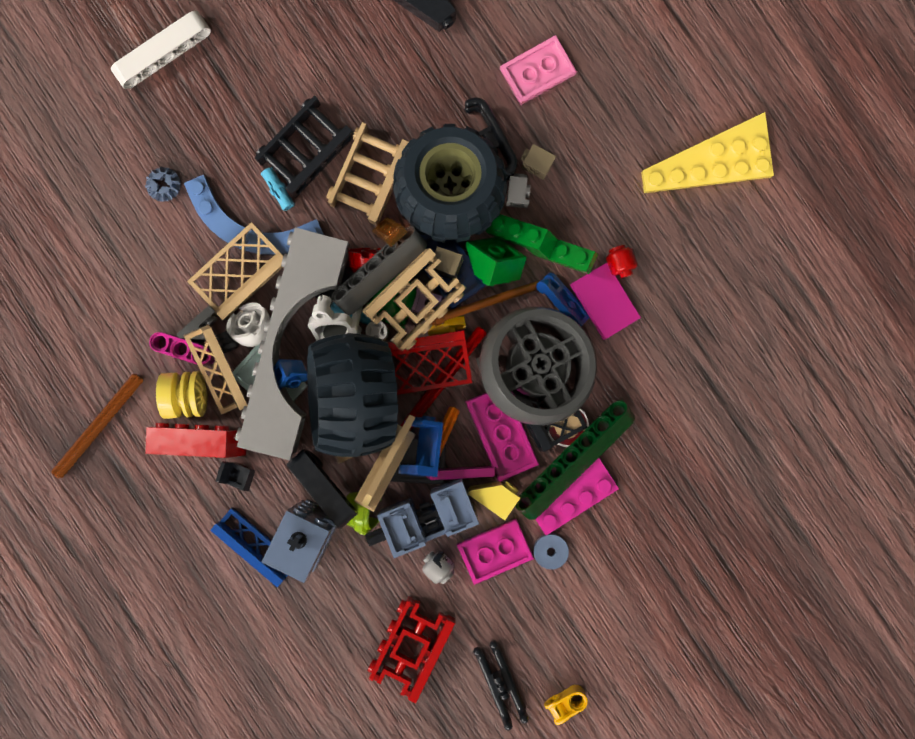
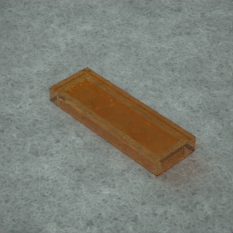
M389 217L382 220L372 231L376 237L390 247L407 233L402 225Z

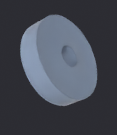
M550 533L548 535L544 534L536 540L533 554L541 567L553 570L565 564L568 559L569 549L562 537ZM554 548L555 552L552 555H548L547 550Z

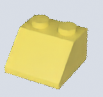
M497 481L470 486L467 490L469 496L504 520H506L520 499L517 488L507 481L505 484Z

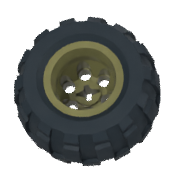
M443 124L442 128L434 129L432 126L422 131L419 138H413L405 146L401 153V159H398L395 165L393 190L397 207L402 217L408 220L410 226H413L422 236L427 234L432 237L433 241L445 243V240H456L457 243L467 241L471 235H480L491 226L492 221L499 216L504 206L507 192V172L502 158L498 156L497 148L487 137L483 139L477 130L468 126L462 129L456 127V124ZM456 171L459 172L460 175L454 176L452 173ZM439 173H443L445 176L443 178H438L436 175ZM464 183L469 184L466 189L462 187ZM448 184H450V186L452 187V194H450V191L447 188ZM432 187H436L439 190L435 192Z

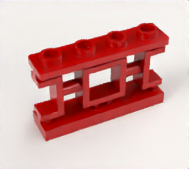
M408 596L406 601L402 599L397 609V612L400 614L397 620L392 619L387 629V632L390 634L387 640L382 639L377 649L380 654L377 660L372 659L367 671L370 672L369 680L373 681L374 679L379 684H381L385 675L403 683L400 695H406L409 701L416 704L455 625V618L439 612L436 620L433 621L417 613L420 601ZM411 607L412 610L409 617L417 620L418 623L414 630L403 626L401 632L398 633L397 630L408 608ZM440 623H443L431 649H429L431 639L422 635L426 625L437 630ZM405 635L423 643L416 661L397 652ZM389 647H392L389 657L399 661L395 670L384 665L381 672H377ZM422 662L423 665L412 688H409L412 678L402 673L406 665L417 670Z

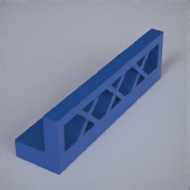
M233 507L210 530L276 587L288 576L262 563L264 557L260 554V546H269L271 540ZM231 515L238 519L239 529H231L225 524ZM243 531H252L255 534L256 543H247L244 540Z

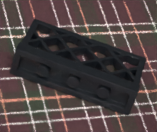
M516 389L511 391L512 395L528 406L534 407L533 404H535L538 409L540 406L546 408L541 403V398L538 399V402H535ZM579 410L572 416L578 417L582 426L575 430L566 427L568 418L565 419L563 426L549 424L546 429L544 425L526 424L540 452H545L556 444L588 428ZM550 425L562 429L560 437L554 441H551L548 435ZM565 430L571 431L563 435Z

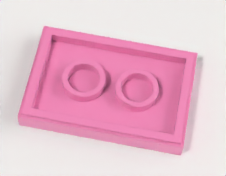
M556 35L500 66L503 76L520 105L573 77L577 73Z

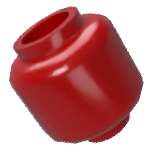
M625 245L610 249V254L606 256V261L611 274L614 276L620 275L621 279L633 275L632 270L638 265L633 249Z

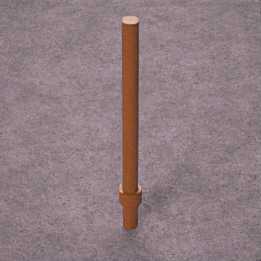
M538 281L449 310L440 319L436 318L431 324L438 326L444 324L446 320L537 290L536 285Z

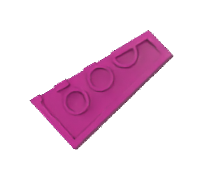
M598 458L535 520L544 534L548 535L619 488L600 458Z

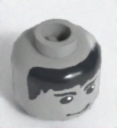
M431 551L423 559L425 564L422 571L434 584H444L455 573L453 561L443 551H438L435 554Z

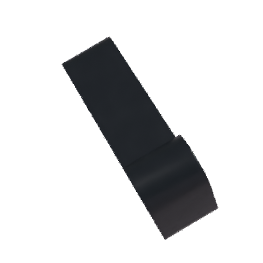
M302 449L287 463L289 470L339 529H342L358 514L355 507L322 469L323 464L315 454Z

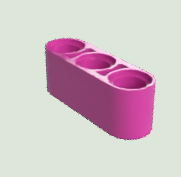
M161 332L154 333L150 337L149 344L154 351L197 365L185 339ZM162 337L166 339V345L163 348L159 346V340ZM192 342L193 346L203 349L204 345ZM182 344L187 346V351L184 355H181L179 351ZM208 355V358L202 362V365H212L215 362L214 357Z

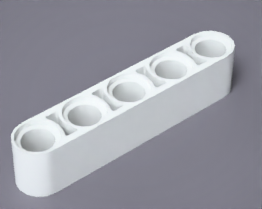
M191 11L116 61L111 66V71L124 89H130L204 40L211 33V29L198 11Z

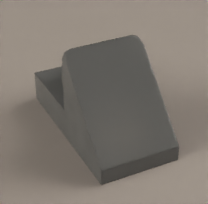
M208 305L176 335L179 338L185 339L183 335L206 325L212 326L217 321V312ZM202 333L191 338V340H205V337Z

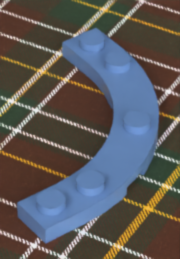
M201 175L184 183L196 212L208 228L219 238L229 243L245 228L230 219L221 209L206 176ZM317 219L297 227L324 235ZM294 229L278 233H263V235L284 255L288 254L290 245H287L290 232H294ZM250 230L245 235V244H257L258 235L253 230ZM242 239L237 244H242ZM261 239V245H267V244ZM234 246L242 250V246ZM245 247V251L257 254V247ZM261 247L260 255H275L270 248Z

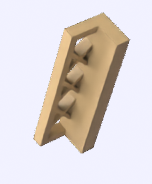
M206 325L183 335L221 415L237 407L239 410H242L244 406H248L212 328ZM203 333L206 340L203 349L193 346L191 338ZM207 346H209L211 352L206 351ZM196 350L201 352L200 357L198 356ZM204 354L214 357L215 362L212 369L202 365ZM205 370L210 371L209 377ZM214 373L224 378L221 388L213 386L211 383ZM226 384L230 391L225 390ZM223 392L232 395L235 402L223 407L220 402Z

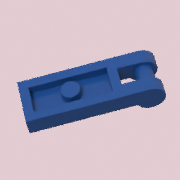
M548 273L544 279L537 283V290L542 294H546L560 312L570 316L580 326L590 318L584 307L554 273Z

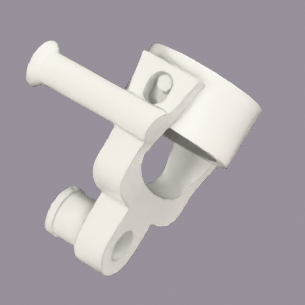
M325 295L322 297L318 296L317 304L314 305L312 316L308 322V328L313 333L316 341L338 334H361L362 328L359 326L363 306L353 313L351 318L345 313H334L330 308L332 302L330 297Z

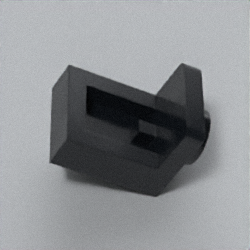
M222 461L218 469L216 482L231 485L242 491H249L256 470L236 462Z

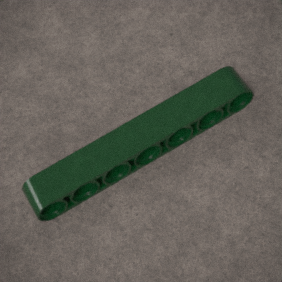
M624 401L612 403L519 495L520 499L515 505L516 509L529 520L538 518L634 423L635 415Z

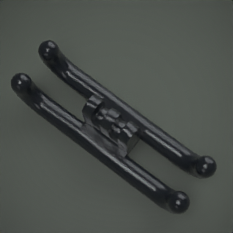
M474 97L466 100L465 112L468 114L479 112L488 126L479 131L480 137H483V139L487 137L497 149H500L508 164L506 172L507 180H509L510 176H514L518 160L491 107L482 98Z
M492 640L489 645L500 670L492 673L481 647H475L473 653L483 672L504 728L510 731L513 725L504 700L508 699L510 695L519 714L520 721L526 724L529 721V717L500 645L496 640Z

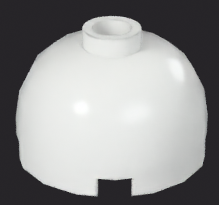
M259 303L242 305L239 307L240 312L236 315L233 313L230 316L226 330L231 338L242 346L254 347L260 345L261 341H265L267 332H264L265 323L271 317L267 310Z

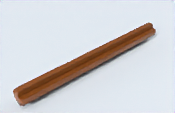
M132 374L52 469L51 473L56 478H63L142 384L143 379L138 374Z

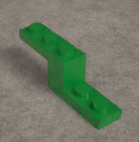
M501 214L486 229V233L523 246L536 257L588 275L598 257L595 251L558 240L547 229Z

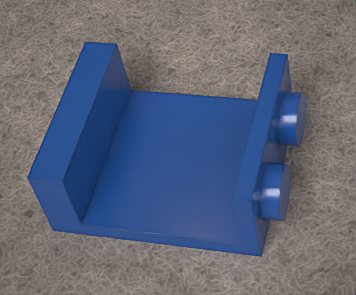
M415 417L411 427L420 428L416 464L399 465L398 474L437 477L443 431L442 422H435V417Z

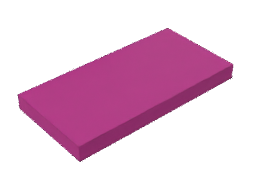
M487 393L465 401L491 465L495 468L498 482L539 465L521 422L510 418L500 411Z

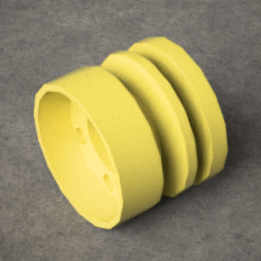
M201 371L184 372L182 376L176 372L161 373L158 376L156 402L160 416L163 419L180 418L183 413L186 417H193V415L195 417L204 416L207 407V389Z

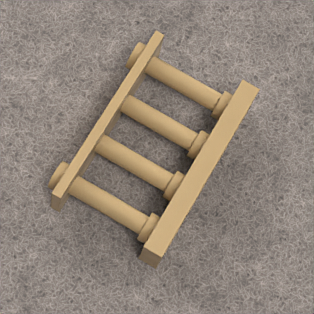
M362 122L360 128L357 127L354 131L352 138L354 142L335 186H331L328 191L327 199H329L328 203L331 207L335 208L337 201H340L367 213L369 222L378 226L393 192L395 165L398 159H401V153L409 142L402 139L400 145L390 144L367 134V124ZM366 142L391 153L394 157L392 164L385 165L359 154L362 143ZM354 162L384 173L386 178L383 185H377L351 174L350 171ZM348 181L375 193V196H377L375 203L369 205L341 193L345 182Z

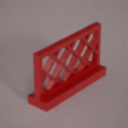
M464 330L415 338L417 341L415 345L409 350L404 349L403 351L399 350L393 342H388L392 356L401 361L395 369V376L403 381L404 384L397 390V395L472 383ZM462 345L463 355L459 361L448 355L453 347ZM442 348H448V350L444 352ZM436 349L444 354L437 365L426 358L432 350ZM427 351L425 355H422L421 353H419V352ZM411 353H417L422 357L415 368L405 361ZM398 355H405V356H404L403 359H401ZM446 356L456 363L449 374L439 367ZM463 359L465 361V366L461 364V361ZM424 360L435 366L428 377L418 371ZM403 363L413 369L406 380L396 374ZM458 365L466 370V380L458 381L451 376ZM437 369L447 375L441 384H436L430 380ZM415 372L426 379L420 387H414L408 383ZM449 378L454 380L453 382H447ZM428 381L433 384L425 386ZM406 385L411 387L409 389H404Z

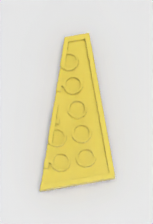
M765 112L643 170L641 174L644 193L771 178L774 176Z

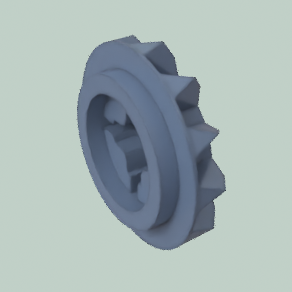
M159 167L151 170L149 176H146L145 187L148 194L157 201L165 202L172 200L180 190L179 176L170 168ZM165 178V182L170 186V188L167 186H162L161 189H159L160 186L156 183V180L163 181V179Z

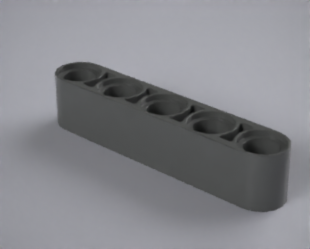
M413 226L404 228L333 292L332 301L345 314L351 315L355 313L426 249V240Z

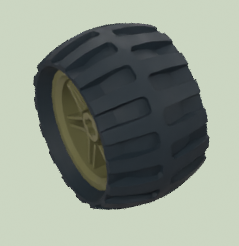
M346 333L325 337L310 344L307 355L309 416L315 450L332 456L359 457L376 453L391 446L396 438L398 403L395 366L388 342L369 335Z

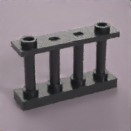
M315 95L311 99L308 98L301 106L302 109L267 145L261 146L255 156V160L261 166L267 161L288 181L286 189L295 198L353 138V131L347 125L343 129H338L317 109L321 104ZM311 115L333 135V139L328 144H323L303 125ZM296 130L318 150V155L313 160L307 159L288 141L289 137ZM281 146L303 166V170L298 175H293L273 156Z

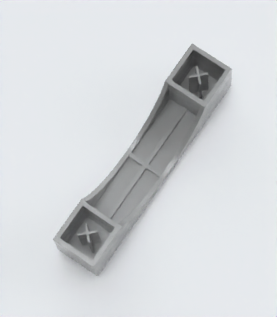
M296 227L294 232H290L287 245H290L288 254H284L281 266L284 267L282 276L279 275L277 278V297L272 298L270 310L273 311L271 319H267L264 327V332H267L265 341H261L258 353L261 354L259 363L256 362L253 369V375L255 376L254 384H250L247 397L250 398L248 406H244L241 414V419H244L242 428H238L235 440L238 441L237 447L286 460H291L296 456L307 414L291 399L285 387H282L281 390L278 387L274 365L279 359L281 339L287 324L301 306L313 297L329 290L337 289L341 285L348 260V250L350 251L351 249L348 241Z

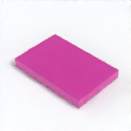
M607 263L593 270L589 275L587 274L570 284L603 340L641 318L616 276L611 274Z
M516 518L457 543V547L474 585L534 559Z

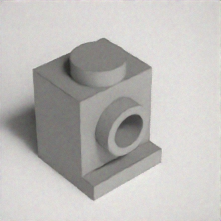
M514 174V176H510L506 206L528 208L529 200L525 198L530 196L531 185H527V175Z

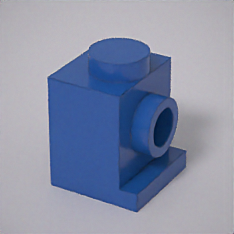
M278 359L274 365L275 378L280 390L282 387L298 388L301 382L307 381V371L302 360Z

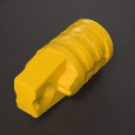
M464 316L455 317L444 321V324L433 325L428 331V335L432 336L466 329Z

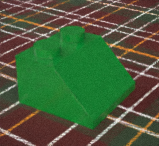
M497 237L467 241L466 248L474 275L481 279L485 285L494 286L520 280L527 259L521 252Z

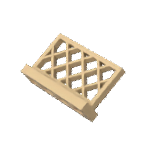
M251 222L187 282L217 312V315L222 320H227L283 268L281 264L284 255ZM251 229L258 235L257 244H245V235ZM242 239V244H237ZM261 239H262L267 245H261ZM233 246H242L241 259H229V250ZM245 247H257V260L245 259ZM261 247L270 248L275 255L270 260H260ZM226 253V259L221 258ZM217 261H226L225 274H213V264ZM229 261L241 262V275L229 274ZM245 262L257 263V272L254 275H244ZM200 276H210L209 289H201L195 281ZM213 276L225 277V290L213 289ZM229 277H241V287L237 290H228ZM244 277L249 278V279L244 283ZM213 292H225V301L219 307L213 302ZM228 292H234V293L228 298Z
M409 414L403 427L397 424L395 441L391 446L381 451L354 502L373 512L375 511L416 435L409 431L415 420L414 416Z

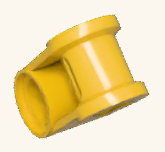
M572 685L559 694L546 700L544 706L553 715L554 723L560 725L586 708V693L581 686ZM574 695L582 696L581 700L577 702L572 701L571 698Z

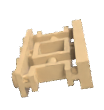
M430 248L425 249L362 310L374 324L377 325L385 318L398 331L391 341L402 351L413 347L417 342L415 338L421 333L425 334L433 326L431 323L436 318L440 319L448 312L447 307L452 302H458L464 296L463 291L466 289L457 278H453L447 284L433 270L441 261ZM430 261V264L424 270L432 279L425 286L418 279H414L409 284L408 282ZM438 285L445 292H449L454 287V289L433 309V307L439 301L431 294V292ZM415 287L430 301L416 315L402 302ZM399 293L393 301L401 310L393 318L385 310L376 315L387 302ZM407 316L416 324L423 319L401 341L407 333L399 323Z

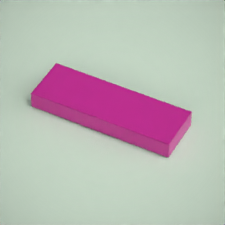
M491 466L438 469L437 477L427 478L430 480L494 477L495 468Z

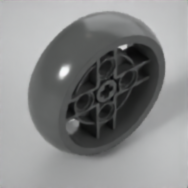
M533 306L518 309L505 315L491 328L481 348L479 368L484 389L500 411L522 423L549 425L569 418L584 405L595 384L597 361L590 338L574 319L552 308ZM532 324L551 329L564 341L560 342L548 334L536 333ZM507 335L512 346L506 359V371L500 374L498 363L499 350L503 339ZM525 341L530 343L531 351L525 348ZM554 351H556L559 354V361L554 358ZM574 358L576 378L569 395L564 385L570 376L571 359ZM538 362L541 363V367L539 369L536 367V364ZM517 370L522 372L523 380L517 378ZM546 380L551 382L552 390L547 389L545 385ZM516 389L528 397L541 398L546 409H538L522 403L511 394V391Z

